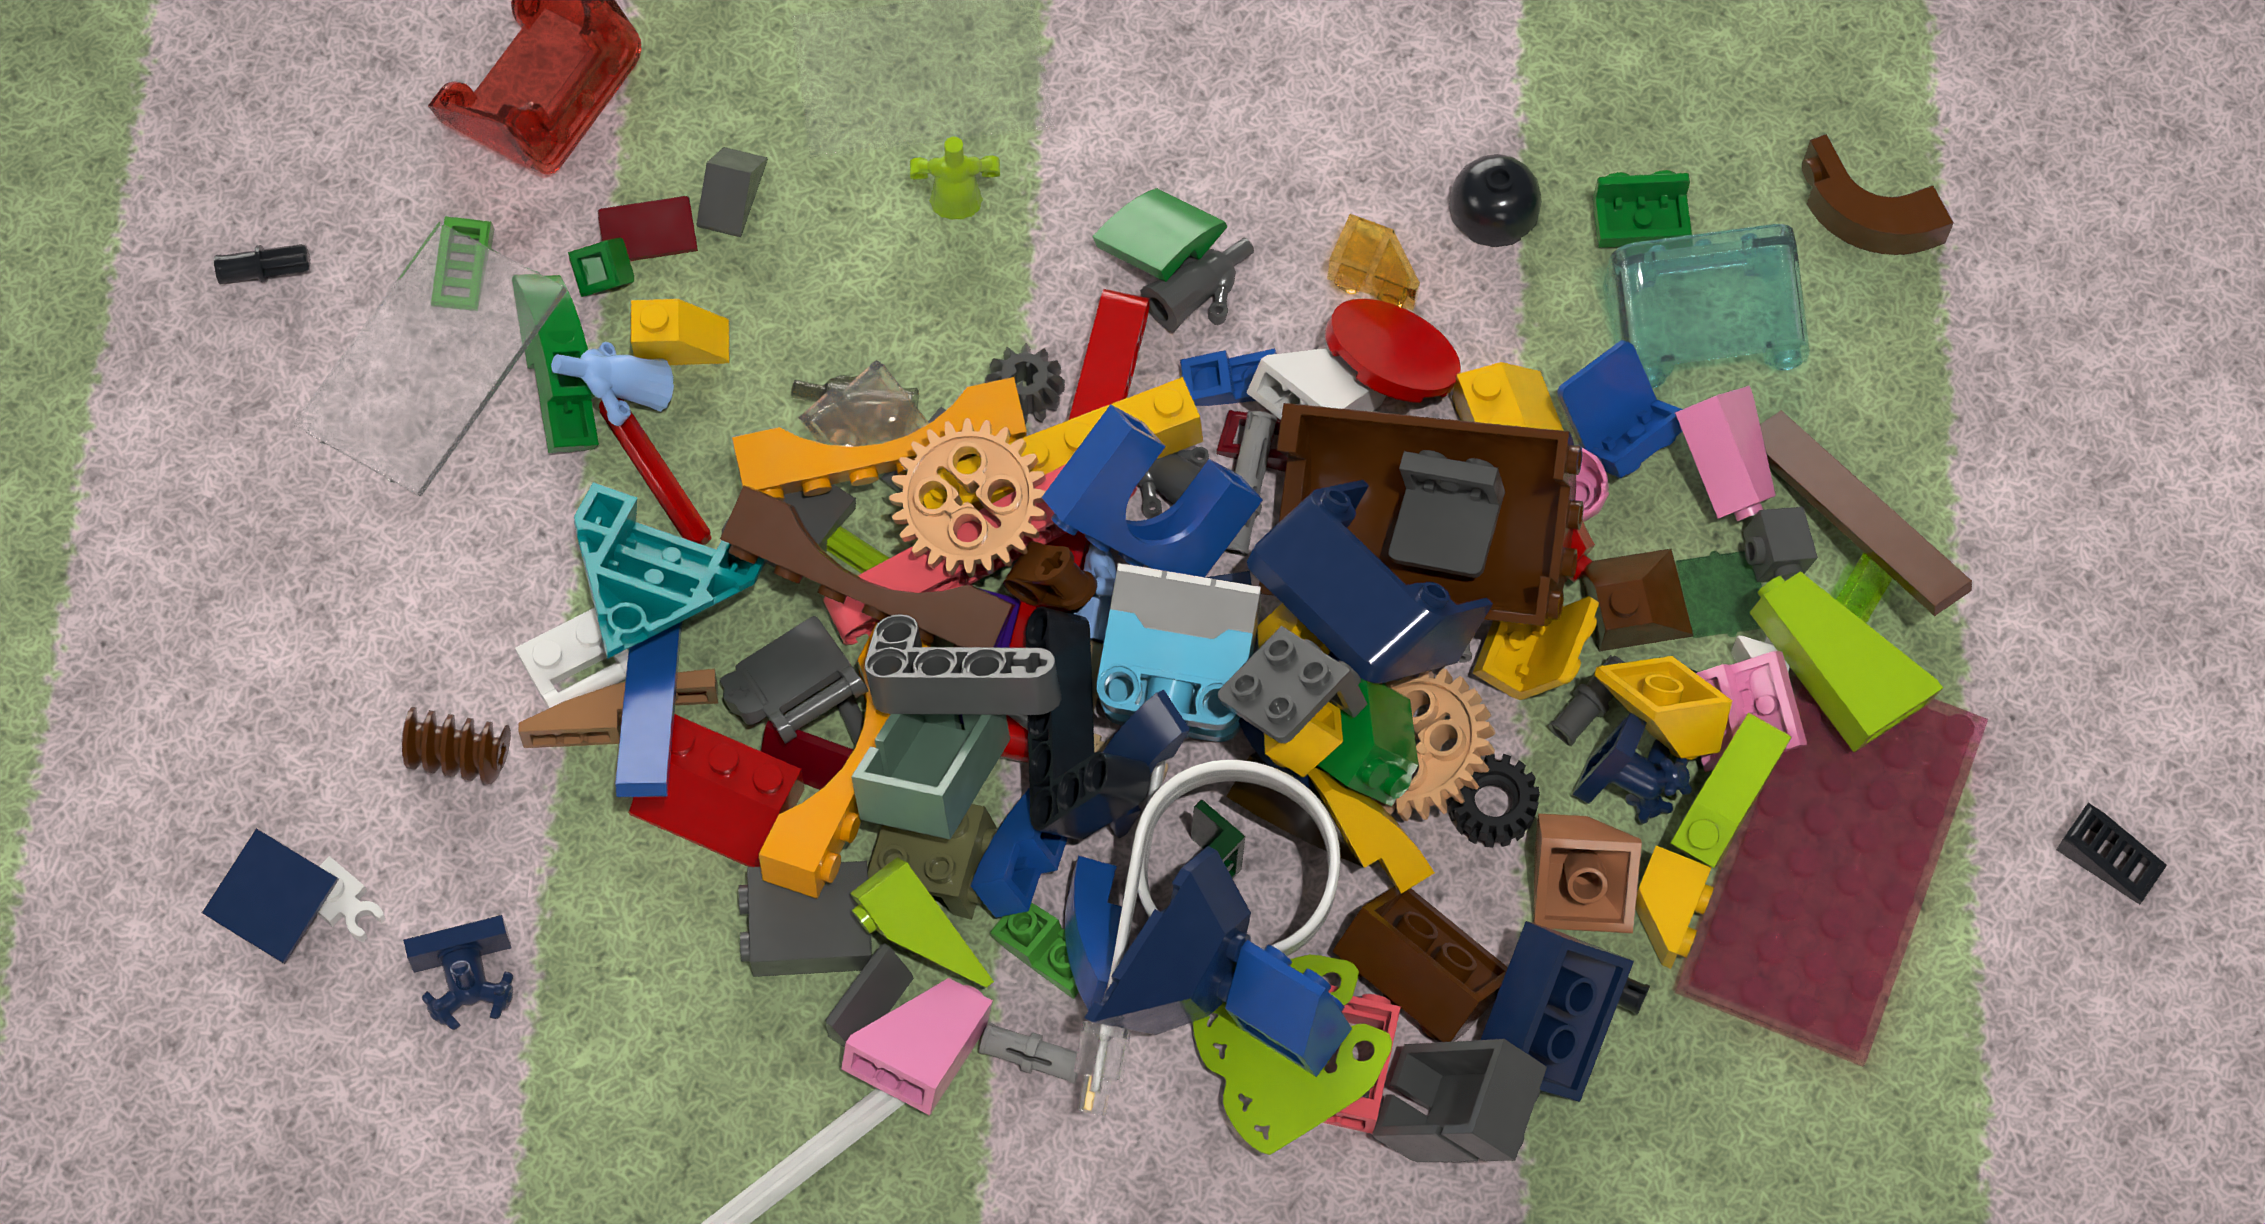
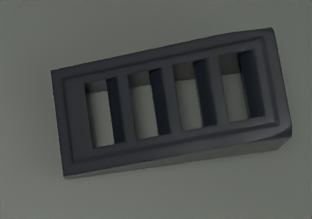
M2089 802L2056 849L2139 905H2141L2167 866V864L2108 815ZM2088 829L2097 834L2090 845L2082 840ZM2105 840L2114 845L2106 858L2098 853ZM2123 851L2131 857L2120 872L2113 864ZM2140 862L2148 868L2138 883L2135 884L2129 879V876Z

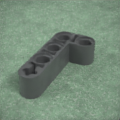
M891 615L882 619L876 625L865 660V670L873 705L882 713L1039 715L1053 711L1062 700L1055 658L1050 651L1042 648L922 647L918 624L914 618L908 615Z

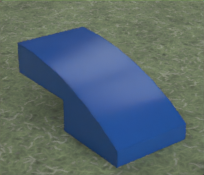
M1274 348L1229 358L1226 350L1181 359L1182 377L1195 406L1253 402L1256 400L1246 392L1260 360L1266 355L1277 354Z

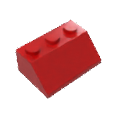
M674 714L668 796L633 797L629 815L747 867H761L759 853L778 815L795 807L805 790L802 769Z

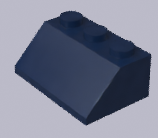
M1526 921L1480 1040H1507L1547 1067L1540 1090L1580 1102L1634 961L1562 932Z

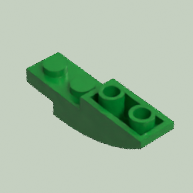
M560 275L515 277L513 283L527 368L535 370L548 453L593 450L599 445L592 399L595 395L592 394L582 378L553 373L551 368L552 360L556 354L581 358V355L588 350L582 325L570 293Z

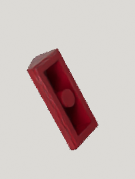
M688 196L601 208L597 211L602 242L623 238L630 261L698 251L690 198Z
M768 720L765 726L761 752L801 768L804 784L818 790L824 788L833 779L854 751V749L801 730H796L797 737L785 744L772 723Z

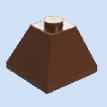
M1672 548L1595 560L1581 576L1585 596H1590L1599 602L1594 616L1597 619L1594 633L1599 652L1693 637Z

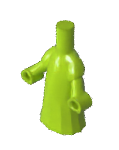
M955 136L946 139L944 143L945 155L941 158L934 157L927 160L917 157L910 160L911 179H927L929 177L928 174L934 176L933 190L929 200L932 209L941 218L951 220L972 217L980 210L983 198L976 179V175L979 172L985 178L1000 176V159L997 156L989 155L982 159L975 156L967 157L963 155L962 140Z

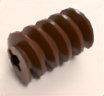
M411 707L407 712L402 731L403 762L407 769H417L422 763L425 772L435 773L441 766L443 774L448 777H454L460 770L463 779L473 781L480 774V779L484 784H492L499 776L506 762L511 740V729L509 725H505L500 736L494 737L493 722L486 721L480 734L475 733L474 718H467L461 730L456 729L455 715L448 714L443 725L437 726L436 711L429 710L422 723L418 722L417 707Z

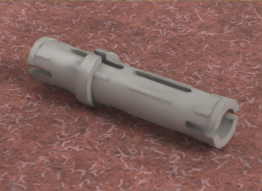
M1248 411L1235 473L1242 476L1260 496L1277 417L1266 412ZM1262 504L1258 506L1224 552L1240 556L1248 555L1255 517L1260 515Z

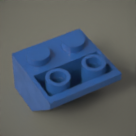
M1247 940L1240 950L1225 1009L1240 1029L1317 1077L1352 1030V1027L1342 1014V1010L1345 1008L1344 1005L1328 992L1331 989V985L1319 974L1310 969H1306L1302 974L1290 966L1292 961L1274 946L1268 944L1263 950Z

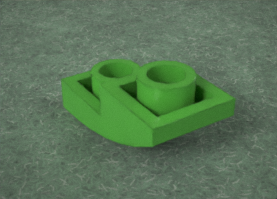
M1032 902L1027 912L1003 916L991 930L992 938L1027 966L1074 999L1079 991L1069 964L1065 930L1062 929L1059 919Z

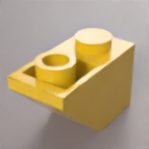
M1656 845L1637 891L1635 910L1661 964L1671 969L1677 954L1685 958L1688 956L1697 930L1688 926L1694 911L1704 915L1714 887L1705 884L1712 867Z

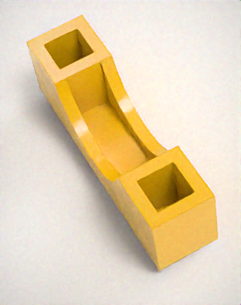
M1283 603L1257 626L1259 648L1283 626L1303 640L1308 639L1315 643L1323 653L1327 655L1330 653V650ZM1328 702L1288 743H1279L1264 733L1265 754L1276 765L1287 767L1304 778L1343 742L1340 708Z

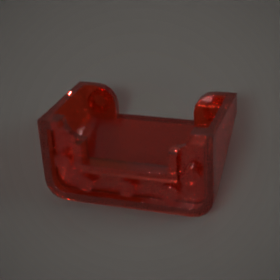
M512 0L513 16L522 29L477 89L473 92L465 83L448 82L438 91L428 104V107L445 126L522 167L547 175L555 173L570 156L640 58L642 49L641 39L615 0Z

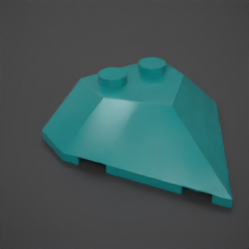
M594 482L574 515V526L607 659L754 585L767 560L758 556L756 563L753 564L728 553L732 544L721 540L717 549H713L636 522L637 497Z

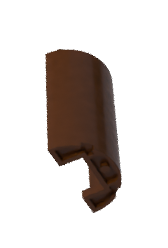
M1283 403L1277 451L1287 457V466L1279 522L1316 489L1364 480L1369 487L1355 510L1356 516L1347 528L1406 585L1434 582L1447 590L1450 599L1456 605L1487 598L1493 605L1484 620L1545 627L1552 620H1560L1564 602L1563 588L1566 577L1573 578L1577 567V549L1571 548L1573 529L1580 530L1584 511L1583 501L1576 500V475H1579L1581 469L1582 446L1574 445L1569 431ZM1430 450L1444 455L1447 459L1466 462L1467 459L1471 458L1481 459L1498 468L1505 494L1485 568L1479 577L1472 578L1402 565L1391 560L1389 548L1406 491V486L1399 470L1404 451L1419 454L1420 451ZM1259 581L1258 587H1261L1262 595L1275 596Z

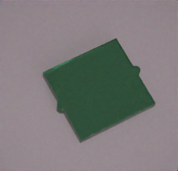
M1712 551L1710 556L1676 560L1693 638L1721 634L1735 637L1737 632L1761 629L1749 612L1761 598L1757 592L1762 588V584L1756 581L1753 566L1748 564L1745 551L1725 554Z

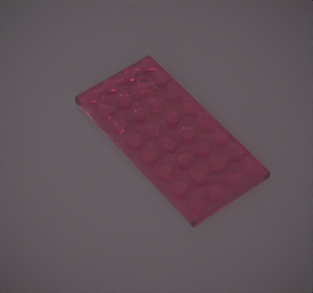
M1795 674L1791 686L1807 746L1783 752L1734 837L1675 993L1863 1067L1870 1053L1988 719L1933 699L1928 705L1854 753Z

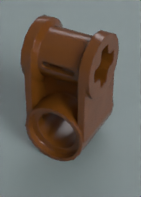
M1030 541L1027 544L1026 549L1028 552L1020 555L1003 582L1008 592L1026 604L1059 607L1067 610H1076L1089 602L1094 596L1098 585L1092 573L1081 570L1074 562V555L1069 548L1065 546L1044 545L1035 541Z

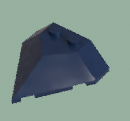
M1207 846L1180 869L1172 882L1173 892L1169 906L1162 912L1154 909L1111 975L1113 982L1108 987L1102 1002H1094L1085 1015V1019L1093 1023L1158 1035L1208 1017L1224 1002L1227 1003L1241 947L1247 940L1251 941V936L1247 934L1251 911L1217 850Z

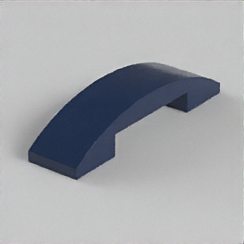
M1162 690L1150 697L1122 725L1103 752L1147 763L1151 775L1157 763L1175 756L1190 728L1165 690ZM1139 805L1109 823L1118 839L1127 835L1141 812Z

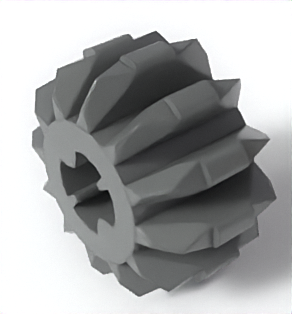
M1027 343L1022 347L1019 354L1006 347V350L1003 352L1004 360L992 359L990 363L991 374L985 377V383L1014 377L1025 424L1028 421V414L1032 413L1043 423L1046 418V409L1057 411L1060 405V397L1058 395L1065 391V380L1060 377L1061 365L1058 363V360L1048 361V352L1045 348L1034 355L1031 354L1030 346Z

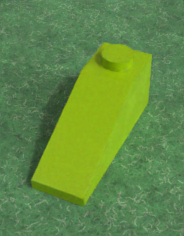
M1748 713L1692 804L1671 844L1713 868L1718 866L1792 736Z
M899 857L895 858L850 893L858 904L851 911L869 934L877 930L878 933L887 939L986 988L994 982L906 861Z

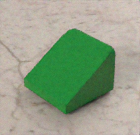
M623 238L606 240L568 252L581 297L634 282V273Z

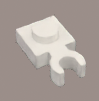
M329 856L319 867L336 876L339 880L317 914L332 927L343 917L346 919V925L350 934L356 940L364 942L368 937L363 929L358 927L360 918L371 915L380 923H383L386 918L377 904L371 901H359L367 892L365 886Z

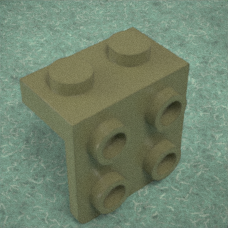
M971 804L951 839L882 825L868 869V878L899 857L909 864L931 896L943 898L953 915L972 919L977 903L981 904L983 901L970 885L979 863L998 828L986 807Z

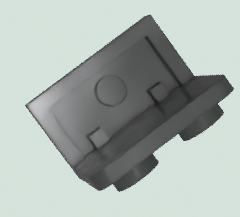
M1430 450L1420 451L1419 454L1404 451L1399 470L1406 486V491L1389 548L1391 560L1402 565L1472 578L1479 577L1485 568L1505 494L1498 468L1481 459L1471 458L1467 459L1466 462L1447 459L1444 455Z
M1283 626L1218 691V698L1223 706L1279 743L1290 742L1328 701L1353 718L1367 705L1358 686L1361 679L1348 664L1343 661L1337 662L1323 653L1315 643L1308 639L1303 640Z

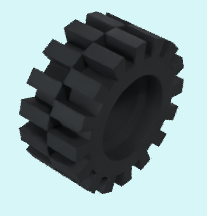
M1495 754L1486 755L1484 762L1489 768L1488 773L1474 772L1472 775L1479 788L1476 790L1464 785L1460 789L1465 800L1462 804L1452 797L1449 798L1448 806L1451 807L1449 813L1451 821H1457L1456 829L1461 835L1465 832L1470 834L1468 841L1477 844L1478 839L1486 841L1485 847L1490 848L1494 847L1495 842H1501V846L1504 847L1510 845L1513 838L1517 841L1524 837L1525 831L1527 829L1530 830L1539 805L1540 792L1539 787H1534L1535 776L1532 772L1527 775L1524 773L1526 765L1520 760L1514 766L1510 764L1511 756L1503 754L1501 761L1495 760ZM1485 786H1499L1505 789L1511 796L1512 808L1502 816H1488L1477 807L1475 802L1476 793Z

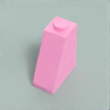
M1750 385L1716 395L1676 412L1675 414L1717 518L1719 519L1734 513L1736 520L1740 521L1757 514L1759 510H1763L1761 502L1776 496Z
M947 978L850 1035L845 1044L841 1069L930 1116L983 1034L988 1024L993 1000L985 997L978 989L972 986L962 985Z

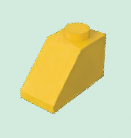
M680 299L631 300V345L633 355L644 359H664L668 361L669 365L730 363L729 319Z

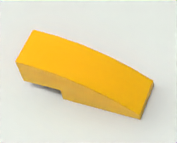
M1314 768L1308 773L1344 841L1364 868L1378 860L1386 875L1401 894L1435 873L1404 829L1375 800L1347 787L1323 770Z

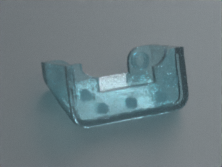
M1771 224L1635 242L1619 247L1610 256L1602 289L1614 342L1616 344L1624 340L1634 345L1652 388L1658 387L1666 381V378L1672 373L1675 364L1762 353L1764 362L1769 366H1775L1777 370H1791L1800 366L1802 362H1807L1810 348L1798 251L1793 228L1789 225Z

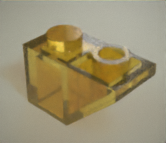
M1349 214L1330 257L1327 279L1334 281V284L1345 292L1358 293L1361 291L1377 297L1380 301L1414 311L1417 304L1420 282L1394 230Z

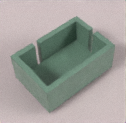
M890 714L875 738L876 748L870 747L851 776L860 820L951 839L1010 741L1006 715L962 714L965 730H961L959 714Z

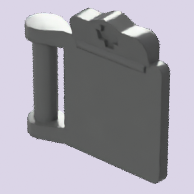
M816 616L810 617L748 656L735 666L736 671L720 678V683L724 689V700L729 710L733 714L740 715L744 722L749 725L755 724L767 716L785 744L797 737L796 730L851 695H854L857 699L869 691ZM842 677V679L838 680L837 682H835V683L832 684L831 686L827 687L826 689H824V690L821 691L820 693L816 694L815 696H813V697L810 698L809 700H807V701H805L804 703H802L801 705L797 706L796 708H794V709L791 710L790 712L786 713L785 715L783 714V713H785L786 711H788L789 709H791V708H793L794 706H796L797 704H799L800 702H802V701H804L805 699H807L808 697H810L811 695H813V694H815L816 692H818L819 690L823 689L824 687H826V686L829 685L830 683H832V682H834L835 680H837L838 678Z

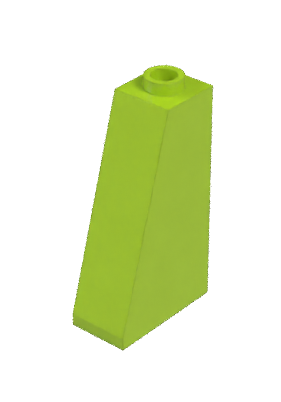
M1801 571L1786 581L1781 575L1777 576L1757 592L1761 598L1749 613L1775 648L1783 652L1784 660L1854 753L1928 705L1943 689V686L1936 678Z

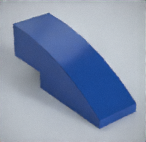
M1028 788L1009 812L992 838L970 885L995 918L1029 911L1040 875L1058 870L1068 839L1065 836L1045 833L1033 828L1030 818V788Z
M1078 855L1065 908V940L1069 964L1077 989L1089 1011L1094 1002H1102L1112 967L1122 906L1107 903L1117 866Z

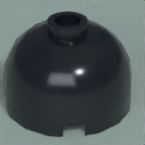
M1501 154L1479 157L1467 164L1453 183L1449 201L1452 222L1457 228L1459 226L1462 232L1469 235V239L1477 244L1490 247L1513 245L1520 241L1521 237L1527 235L1530 230L1532 231L1537 224L1542 202L1538 180L1525 164L1514 157Z

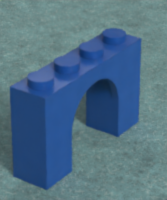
M1110 404L1041 497L1054 512L1051 517L1052 521L1071 535H1075L1077 531L1084 533L1089 542L1106 553L1111 548L1119 551L1118 554L1130 565L1139 567L1146 565L1151 569L1206 577L1263 499L1242 476L1209 459L1182 496L1168 510L1147 520H1126V508L1133 490L1166 446L1144 422Z

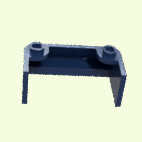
M1364 480L1314 490L1256 543L1247 559L1249 570L1339 660L1348 664L1360 678L1372 683H1384L1458 663L1493 605L1487 598L1456 605L1450 599L1447 590L1434 582L1406 585L1347 528L1356 516L1355 510L1369 487Z

